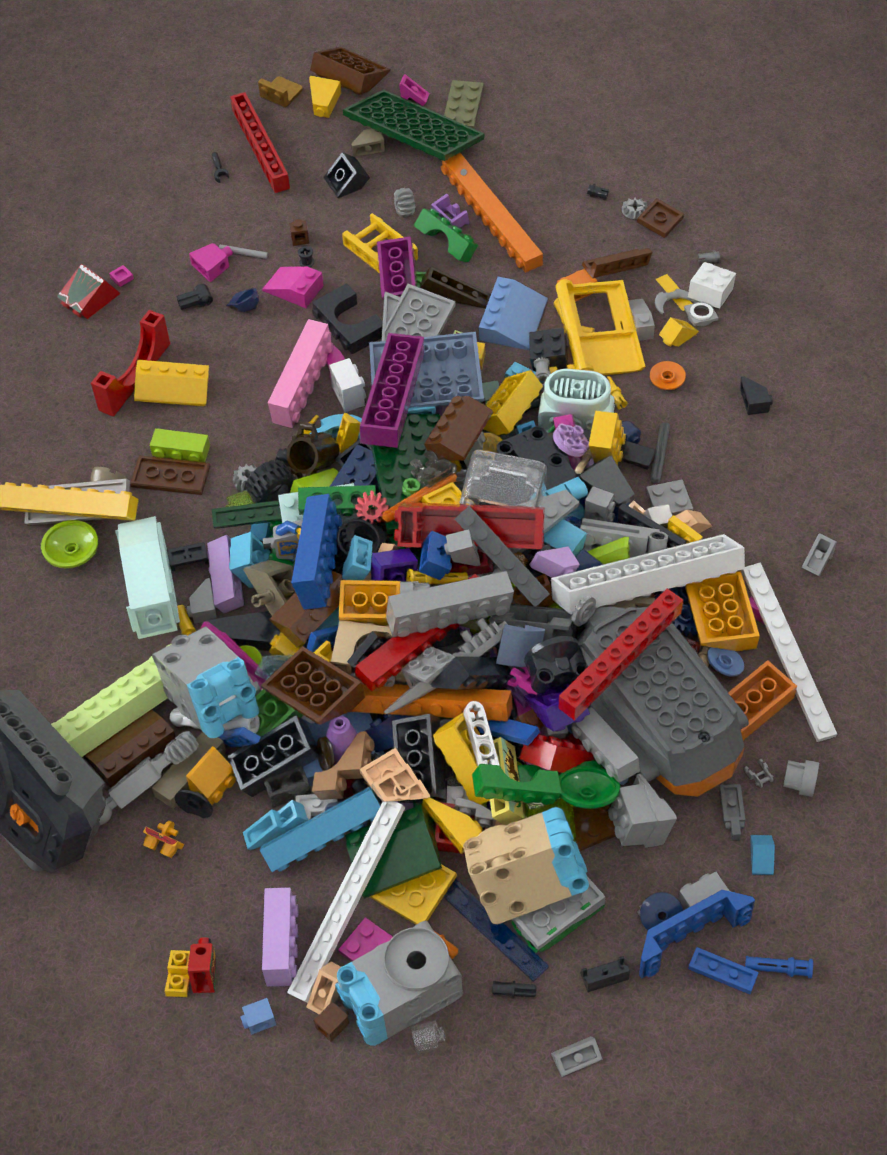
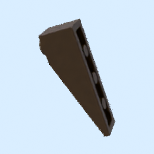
M430 266L420 285V288L457 303L479 308H486L491 296L490 293L433 266Z

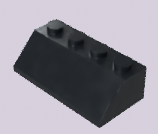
M455 657L430 685L433 688L504 689L508 686V681L514 676L510 674L511 669L507 665L496 664L497 657Z
M425 714L393 720L394 748L397 749L404 762L408 763L417 779L421 780L430 794L429 798L436 801L447 800L443 752L437 747L433 737L440 728V718L432 714ZM423 799L398 801V803H423Z

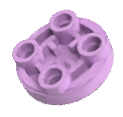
M559 424L553 433L556 445L568 455L580 457L589 449V442L583 434L584 430L578 425L573 427Z

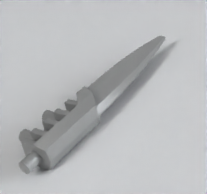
M483 617L480 618L476 623L481 631L473 635V637L467 629L461 632L460 635L465 640V643L458 647L460 652H455L452 655L455 657H481L501 642L504 624L507 623L504 621L500 625H497L495 622L487 624ZM436 677L428 683L419 680L390 705L384 713L389 714L436 689L430 685Z

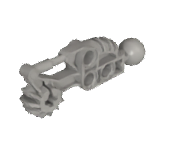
M190 731L181 733L175 738L176 740L173 739L166 746L165 753L158 754L152 760L150 757L145 758L118 781L115 786L109 789L110 796L106 798L104 813L99 821L100 825L110 820L112 809L117 805L122 809L157 782L162 776L163 768L171 762L175 765L179 764L197 750L199 744Z

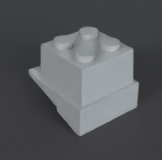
M637 774L633 785L620 788L618 797L613 801L608 810L609 818L611 821L613 820L615 826V835L620 840L622 846L644 844L646 848L663 845L677 820L675 813L667 802L659 798L656 791L653 790L642 774Z

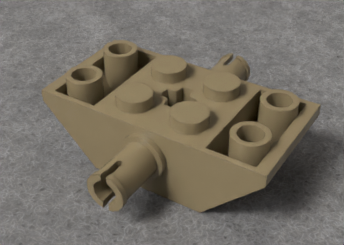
M267 560L243 569L258 593L252 596L251 602H258L254 604L255 607L265 604L272 616L295 593L291 583L293 571L291 565Z

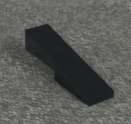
M584 429L583 434L589 442L591 430ZM625 441V444L621 445L620 450L623 452L622 461L648 470L655 449Z

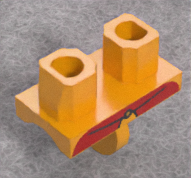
M169 820L165 825L159 823L157 828L162 830L161 833L145 827L143 833L147 835L143 843L144 846L156 850L161 840L165 843L160 853L170 858L174 856L177 849L183 848V843L169 837L170 835L176 837L178 831L174 829V822Z

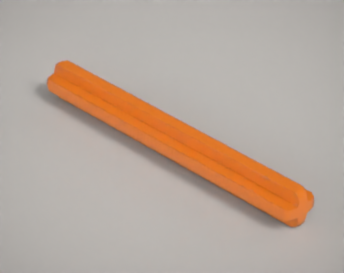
M452 471L448 472L384 511L382 518L386 522L395 519V510H398L401 504L404 502L421 503L423 496L451 482L454 483L457 475Z

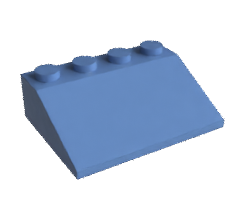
M498 277L479 325V341L530 351L529 332L537 331L548 298L516 280Z

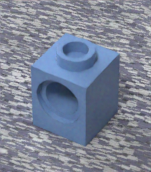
M267 998L242 1007L244 1015L240 1017L244 1029L249 1028L251 1035L276 1025Z

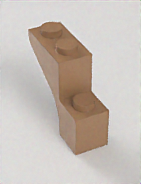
M366 731L357 733L334 767L326 771L315 772L312 792L320 800L342 799L344 790L347 787L346 779L364 778L359 770L372 762L371 753L374 750V741Z

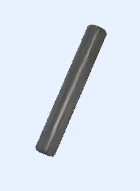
M662 422L660 424L650 477L652 483H659L661 479L670 430L669 423Z

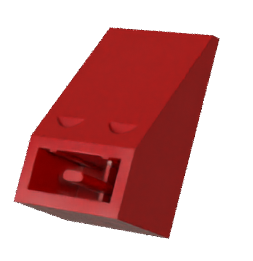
M538 734L528 746L523 745L519 759L550 771L564 773L593 758L594 755L592 752L587 751L583 745L573 744L571 740L559 739L553 736H548L547 739V736Z

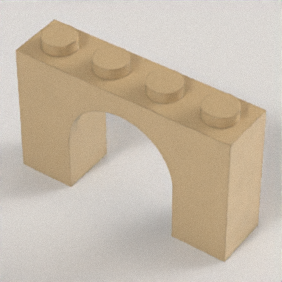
M340 620L331 664L347 674H352L353 667L347 662L348 659L372 631L388 632L392 636L389 626ZM402 670L396 676L395 681L407 682Z

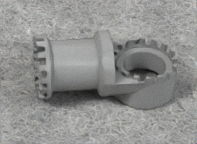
M541 357V359L538 358L534 361V367L536 368L535 376L539 381H546L547 377L551 374L548 369L550 364L548 358L543 359Z

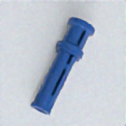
M746 956L745 967L749 969L787 973L789 977L794 975L807 976L808 979H812L813 959L807 961L796 960L794 957H790L788 960ZM758 963L776 964L777 966L758 965ZM796 967H806V969H797Z

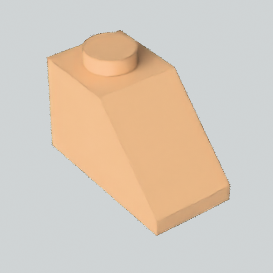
M685 510L676 515L678 519L697 533L712 527L701 512Z
M330 962L319 969L306 1006L308 1009L320 1014L332 1001L335 1003L339 997L335 984L338 983L337 972L341 966Z

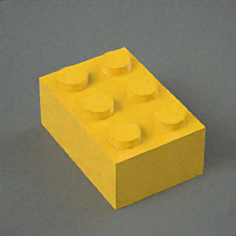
M595 411L589 441V449L594 463L612 456L618 466V462L622 461L623 452L620 451L621 445L625 444L626 439L622 420H619L618 413Z

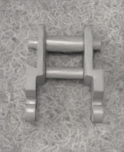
M759 759L758 762L763 771L755 774L751 770L748 771L749 768L747 766L744 767V771L751 780H755L756 786L762 788L763 783L767 781L773 782V775L769 773L768 765L763 763L762 759ZM764 774L766 777L760 780L758 776Z

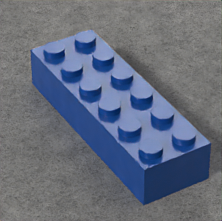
M329 494L309 496L306 499L291 581L304 610L327 607V601L330 598L329 588L333 582L332 570L335 569L334 558L337 555V532L342 525V518L337 514L336 504L331 500Z

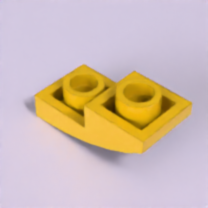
M171 950L167 967L166 996H188L190 951Z

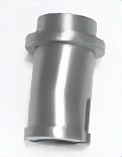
M715 250L711 253L698 254V258H705L698 260L699 265L704 262L714 264L720 262V254Z

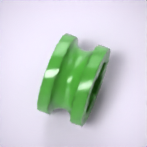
M414 478L406 479L402 487L403 494L409 497L419 491V481Z

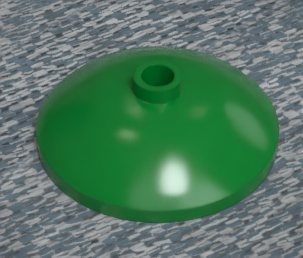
M577 766L559 775L562 793L560 797L578 808L596 809L604 807L615 801L620 792V783L614 777H610L605 769L599 767Z

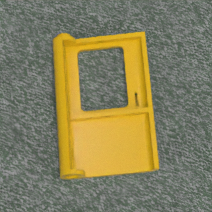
M563 279L556 284L557 296L576 370L595 371L602 375L638 372L646 367L623 280L573 284L570 280ZM606 293L616 330L584 333L581 328L574 295Z

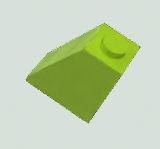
M629 537L620 538L587 552L603 564L630 558Z

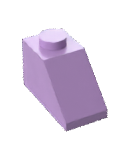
M568 546L537 552L529 565L531 568L553 578L575 572L580 564Z

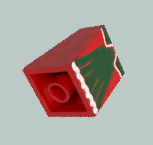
M81 264L57 297L62 300L61 304L68 310L73 308L72 312L79 318L84 316L89 319L121 293L103 278Z

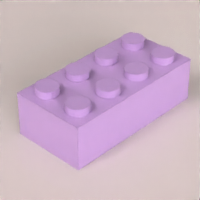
M265 888L262 971L267 986H291L293 978L297 974L295 958L298 957V947L295 937H298L296 917L299 915L298 904H296V895H292L291 888Z

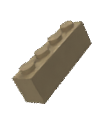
M202 731L196 738L199 744L197 750L184 761L176 765L173 764L152 787L154 796L174 809L177 806L174 798L175 794L179 790H190L186 775L213 746L224 757L226 749L223 740L218 737L209 738Z

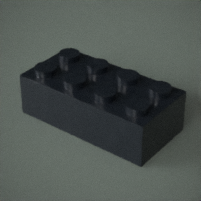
M294 716L261 736L257 744L242 747L229 755L228 759L241 791L254 797L318 759L321 755L307 723L298 716Z

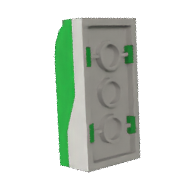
M588 876L589 887L585 892L511 919L516 932L521 937H524L529 947L535 953L549 949L605 907L604 894Z

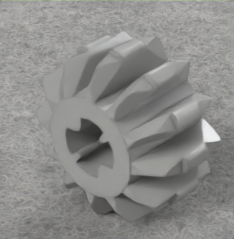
M409 188L396 190L394 193V204L397 214L400 217L413 215L415 212L413 192Z
M246 464L245 467L239 466L238 470L234 471L233 484H235L237 491H241L243 495L247 492L245 485L248 477L257 468L254 464L251 466Z

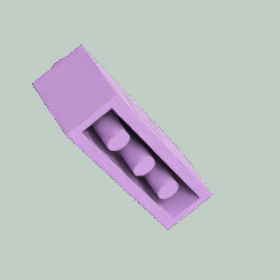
M225 535L207 543V557L210 563L209 573L212 581L211 588L213 590L214 607L223 613L244 606L241 580L229 568L231 538Z

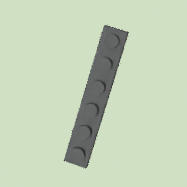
M470 506L455 518L464 530H470L473 540L502 572L507 571L511 582L534 607L550 594Z

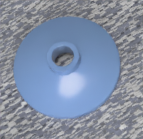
M710 647L708 650L707 658L709 663L721 674L734 677L740 675L744 670V662L736 651Z

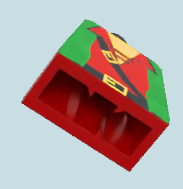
M207 937L200 938L198 944H192L190 948L188 975L193 993L215 992L216 955L211 939Z

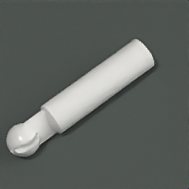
M178 707L170 713V720L173 725L177 727L191 726L194 729H200L193 721L183 716ZM239 715L223 724L224 731L244 727L256 734L260 721L258 716L246 719Z

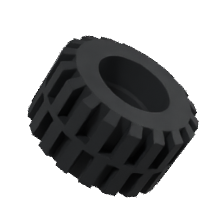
M271 460L258 466L248 477L245 486L247 492L256 503L278 501V495L290 493L293 481L296 478L284 462Z
M373 521L372 525L378 530L380 536V546L382 543L388 544V534L386 531H383L382 526H378L377 522ZM353 522L343 527L340 533V543L347 553H349L351 540L354 535L373 541L372 552L375 550L377 536L370 526L361 522ZM337 543V553L340 554L339 558L345 562L347 555L340 550Z

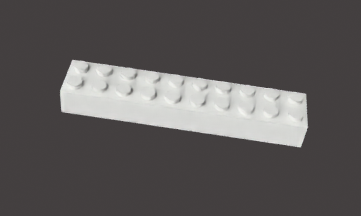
M723 534L551 578L552 600L569 614H572L576 608L575 606L585 596L595 598L596 608L604 605H614L616 602L623 600H633L639 596H649L651 593L665 591L667 588L683 587L688 583L702 582L707 578H718L720 575L732 574L738 570L745 569L744 547Z

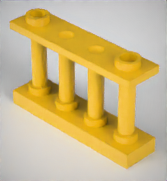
M372 213L370 214L371 225L356 235L351 234L348 230L342 233L343 245L380 273L378 252H374L371 248L376 246L378 241H383L386 238L388 240L403 238V236L383 222L380 217ZM375 229L381 233L367 244L360 241ZM412 243L416 261L418 259V248Z

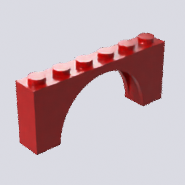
M148 310L140 320L141 330L138 349L131 365L122 376L116 379L115 376L100 371L91 382L100 412L114 417L135 390L137 360L157 361L171 344L164 315Z

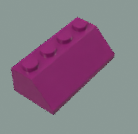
M411 236L378 241L377 249L382 299L384 300L385 292L401 297L407 284L417 287L414 248Z

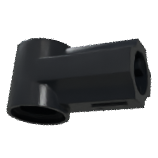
M199 284L193 291L176 296L181 310L196 305L204 307L206 304L210 305L213 302L212 295L206 284Z

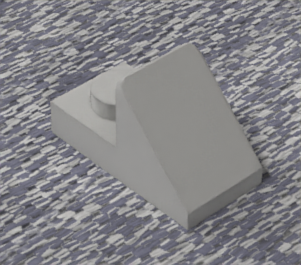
M819 533L802 568L820 576L828 560H831L837 541Z

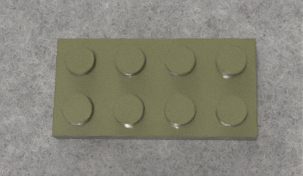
M452 80L444 116L474 129L484 83Z

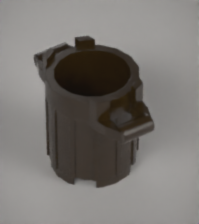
M301 422L297 435L292 436V441L287 447L286 455L287 461L292 468L291 473L297 476V479L303 478V474L306 477L316 474L318 470L330 467L336 462L335 458L339 456L340 450L339 444L335 442L331 434L326 432L318 433L315 424ZM304 430L311 431V434L304 436Z

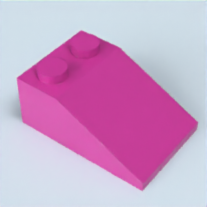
M280 267L262 291L307 308L324 286L322 272L310 267Z

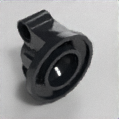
M558 636L538 643L527 652L524 658L532 681L531 688L539 694L546 693L550 686L559 687L568 683L571 684L587 668L579 643L576 638L571 636Z

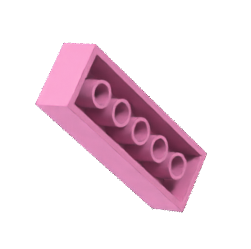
M308 319L268 401L273 423L293 428L295 422L299 421L300 412L306 406L307 397L309 394H312L314 383L319 379L320 370L325 366L327 355L333 349L328 324Z

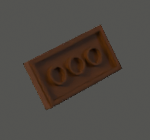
M139 455L130 486L133 488L202 495L210 463Z

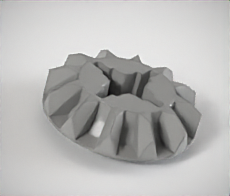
M628 198L627 201L623 202L622 213L630 219H637L648 207L647 202H643L642 198L639 200ZM634 205L637 206L636 211H634V208H633Z
M585 596L583 600L579 601V604L575 606L576 608L572 612L571 620L573 624L581 626L593 616L596 609L595 598Z

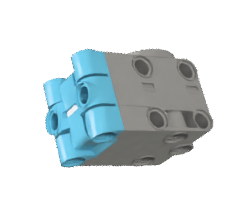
M206 626L188 636L179 635L175 637L171 645L152 654L166 696L178 707L180 713L193 721L207 737L217 738L224 733L223 724L239 715L250 719L259 714V707L255 698L256 689L250 682L244 661Z
M422 921L413 928L400 931L390 941L380 944L374 950L342 966L337 972L338 983L335 984L343 1005L348 1009H353L357 1016L356 1023L363 1035L364 1041L369 1045H377L405 1028L422 1021L455 1002L463 995L462 975L450 958L445 942L433 931L428 921Z

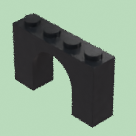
M347 283L312 302L313 316L316 319H320L322 323L328 324L333 338L339 340L344 350H348L352 355L369 346L370 342H376L382 338L383 321L376 314L353 325L344 324L337 320L341 313L357 305L356 293Z

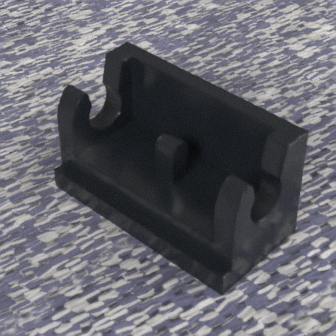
M204 542L167 549L172 572L175 571L177 566L204 561L205 565L209 564Z
M624 956L619 957L616 961L591 969L582 968L580 974L587 992L629 980L630 970L628 965L625 966Z

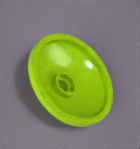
M67 520L54 525L45 533L41 542L44 558L51 565L58 568H74L83 565L93 557L98 548V537L93 527L79 520Z

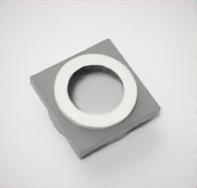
M699 302L684 306L688 320L693 326H706L713 321H718V316L711 304ZM703 308L708 310L709 314L699 316L694 313V309Z

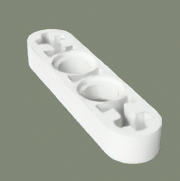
M477 701L469 702L464 709V718L477 766L480 763L499 765L484 707ZM472 708H473L474 711H478V713H477V715H476V721H474V720H475V714H474V712H470V710H471ZM474 727H481L484 730V735H477ZM479 747H488L490 753L487 755L482 754Z

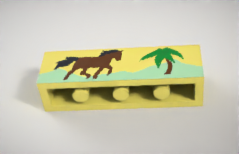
M502 737L493 740L499 765L503 772L511 779L519 782L515 746ZM484 746L485 755H487L490 751L488 747ZM490 799L492 818L503 825L524 819L522 801Z

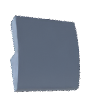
M504 624L496 664L526 667L524 662L525 655L531 648L543 642L545 629L529 625L521 628Z

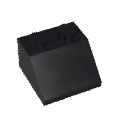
M343 152L323 177L337 198L361 190L370 179L356 157Z

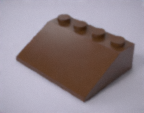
M343 47L314 52L310 69L319 77L340 81L342 88L351 89L355 94L359 95L369 92L391 70Z
M303 646L260 685L263 690L318 725L352 711L365 698L361 681Z
M151 709L83 757L106 784L112 788L145 758L150 757L152 760L158 754L163 753L166 746L173 739L176 740L174 730L166 721Z

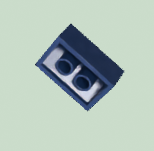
M383 714V719L378 718L369 724L371 727L365 731L374 741L375 752L394 747L393 720L415 716Z

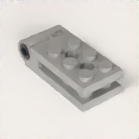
M583 518L580 527L581 530L587 533L583 547L586 552L623 537H629L630 558L667 548L668 535L660 532L659 529Z

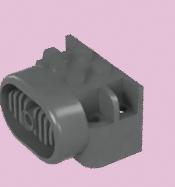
M511 604L509 612L500 616L492 615L489 619V622H495L497 625L505 621L508 625L525 628V625L545 629L543 641L558 636H571L577 640L578 626L573 624L571 620L573 614H569L564 609ZM501 642L495 645V647L497 648V656ZM508 666L511 670L516 668L525 673V670L520 667Z

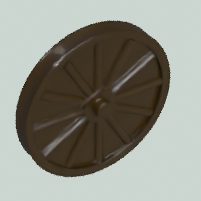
M326 736L319 737L317 748L321 757L318 758V762L322 771H326L334 767L333 748Z

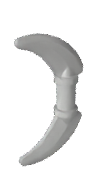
M676 289L670 293H658L655 298V306L660 314H663V305L670 299L683 298L694 303H699L700 301L689 298L688 291Z

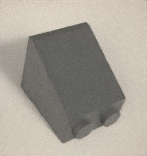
M612 456L597 461L583 470L581 474H577L586 485L588 493L592 487L613 493V502L616 503V507L621 506L623 503L627 504L631 501L630 497L634 495Z

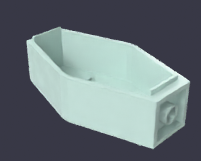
M154 516L118 524V530H115L119 543L130 605L126 609L133 632L136 631L138 639L177 631V623L180 622L161 523H157Z

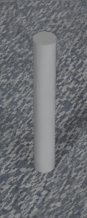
M220 244V245H219V248H220V249H223V248L226 247L227 245H221V244ZM229 246L233 254L267 259L269 256L268 252Z

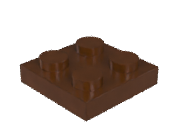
M656 198L637 218V223L665 238L684 218V213Z

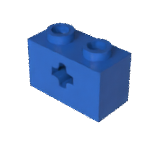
M431 531L422 545L419 572L441 580L445 574H449L452 563H450L451 555L446 554L444 544L447 543L446 536Z

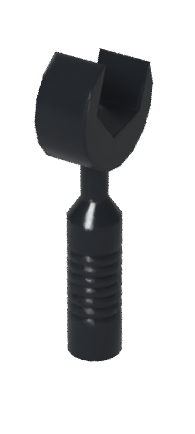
M213 152L212 158L215 168L218 169L214 172V178L216 182L220 183L219 177L226 175L229 178V173L226 169H221L222 165L218 153Z

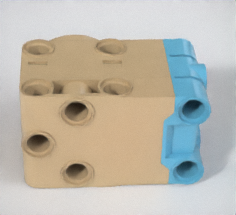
M555 807L508 825L490 827L481 832L477 837L468 839L463 844L468 872L479 894L480 902L485 907L493 924L514 919L541 909L546 905L583 893L588 889L587 868L577 843L573 841V834L562 809Z

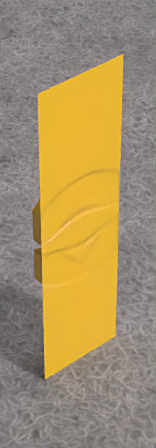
M668 274L656 279L667 293L680 289ZM673 299L682 311L685 310L684 306L692 304L687 299Z

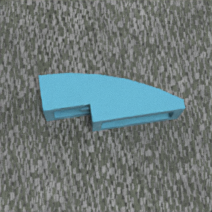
M291 800L279 811L271 809L243 832L247 849L252 850L261 847L265 843L308 821L303 804Z

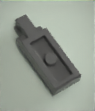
M741 784L720 785L719 792L725 829H730L732 841L740 840V829L745 827Z

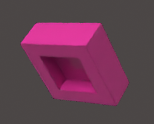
M124 265L109 273L110 278L119 287L134 279L133 274Z

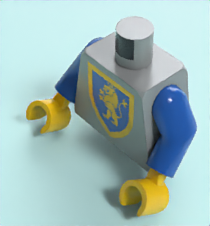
M303 520L285 521L280 525L274 526L273 537L263 538L264 550L275 549L278 559L293 561V553L300 537Z

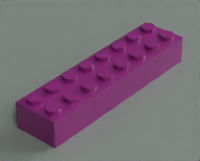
M388 333L360 423V443L398 448L424 357V337Z

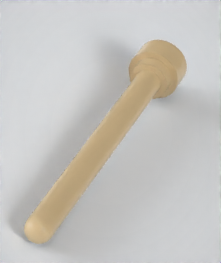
M590 449L581 456L582 459L575 468L576 474H581L590 459H593Z

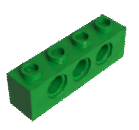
M375 485L298 487L299 515H304L307 497L329 494L332 501L335 499L342 500L340 505H336L337 514L352 516L358 512L352 500L358 497L363 498L364 492L369 496L370 491H374V496H376ZM373 505L368 506L371 510L375 509V505L374 507Z

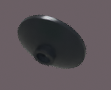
M179 790L175 794V802L186 813L194 814L201 818H208L212 815V805L200 792Z

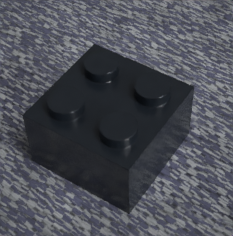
M564 327L529 332L530 362L533 371L536 372L534 361L538 358L541 359V357L543 359L548 358L550 363L548 369L550 367H557V370L567 368L568 350Z

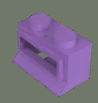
M445 194L431 204L432 208L439 212V216L451 221V225L460 228L465 224H469L467 211L465 210L460 213V207L457 203L452 206L448 194ZM446 211L449 215H451V216L453 217V219L451 220V219H450L445 213H443V212Z

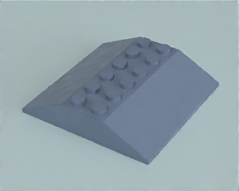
M476 332L424 337V357L409 408L449 405L452 398L456 396H470L479 402L484 401ZM386 341L369 343L372 385Z

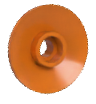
M671 361L659 362L650 371L651 382L663 390H673L680 387L686 378L683 367Z

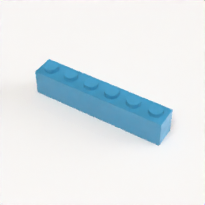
M368 787L261 846L260 852L272 872L275 870L280 872L289 867V863L293 860L301 861L308 856V852L312 850L317 852L326 846V842L332 839L335 842L345 836L344 833L350 829L352 832L363 826V822L369 819L373 821L381 806V802L372 788Z

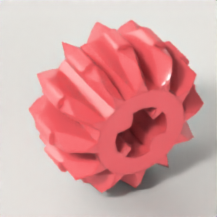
M370 491L369 496L364 492L363 498H357L359 503L355 505V509L358 510L357 516L362 517V520L365 521L369 519L371 524H373L374 519L380 523V516L382 517V513L388 509V505H386L387 499L381 498L380 492L376 496H374V491ZM373 505L374 507L375 505V509L371 510L368 506Z

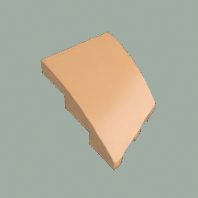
M396 748L359 770L366 782L383 802L427 799L430 797L421 780L417 779L408 763L404 762Z

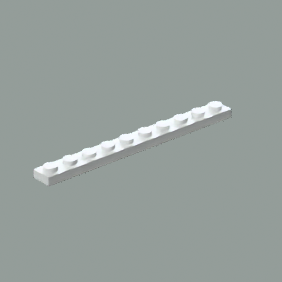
M761 562L745 567L741 572L759 609V613L786 674L797 685L795 694L816 741L820 742L836 737L837 732Z
M395 801L382 802L287 992L290 995L308 1003L319 969L328 964L405 809L402 804Z

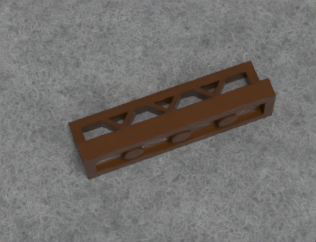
M650 248L634 249L583 261L582 266L592 278H597L646 266L649 264L652 251Z

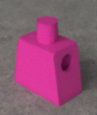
M212 243L189 253L191 265L211 282L229 268L228 257L233 252L229 246L220 249Z

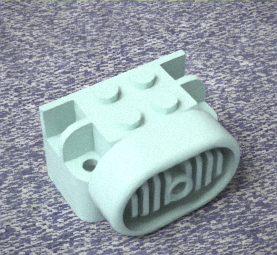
M560 369L551 373L545 381L544 392L541 395L538 426L543 427L548 433L554 425V417L573 414L575 425L580 426L583 430H592L595 411L614 413V397L610 395L611 386L608 379L598 372L587 370Z

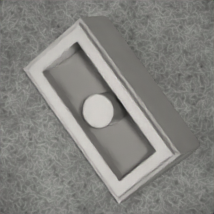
M592 1036L551 1053L561 1077L603 1060L596 1040Z

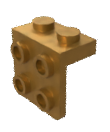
M280 76L276 77L272 82L262 78L258 81L260 97L285 108L303 90L301 85Z

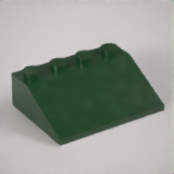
M422 804L403 811L362 894L364 899L442 868L432 819ZM371 825L345 835L351 863Z

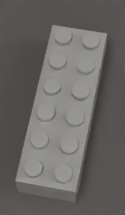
M507 571L411 591L388 597L386 618L392 637H405L410 633H423L436 627L445 628L451 624H464L469 620H479L482 617L485 619L492 615H504L510 610L514 590Z

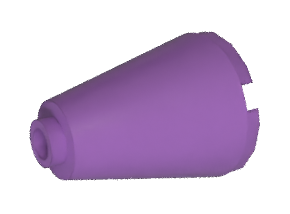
M344 716L332 719L326 734L333 748L335 765L357 735L353 725Z

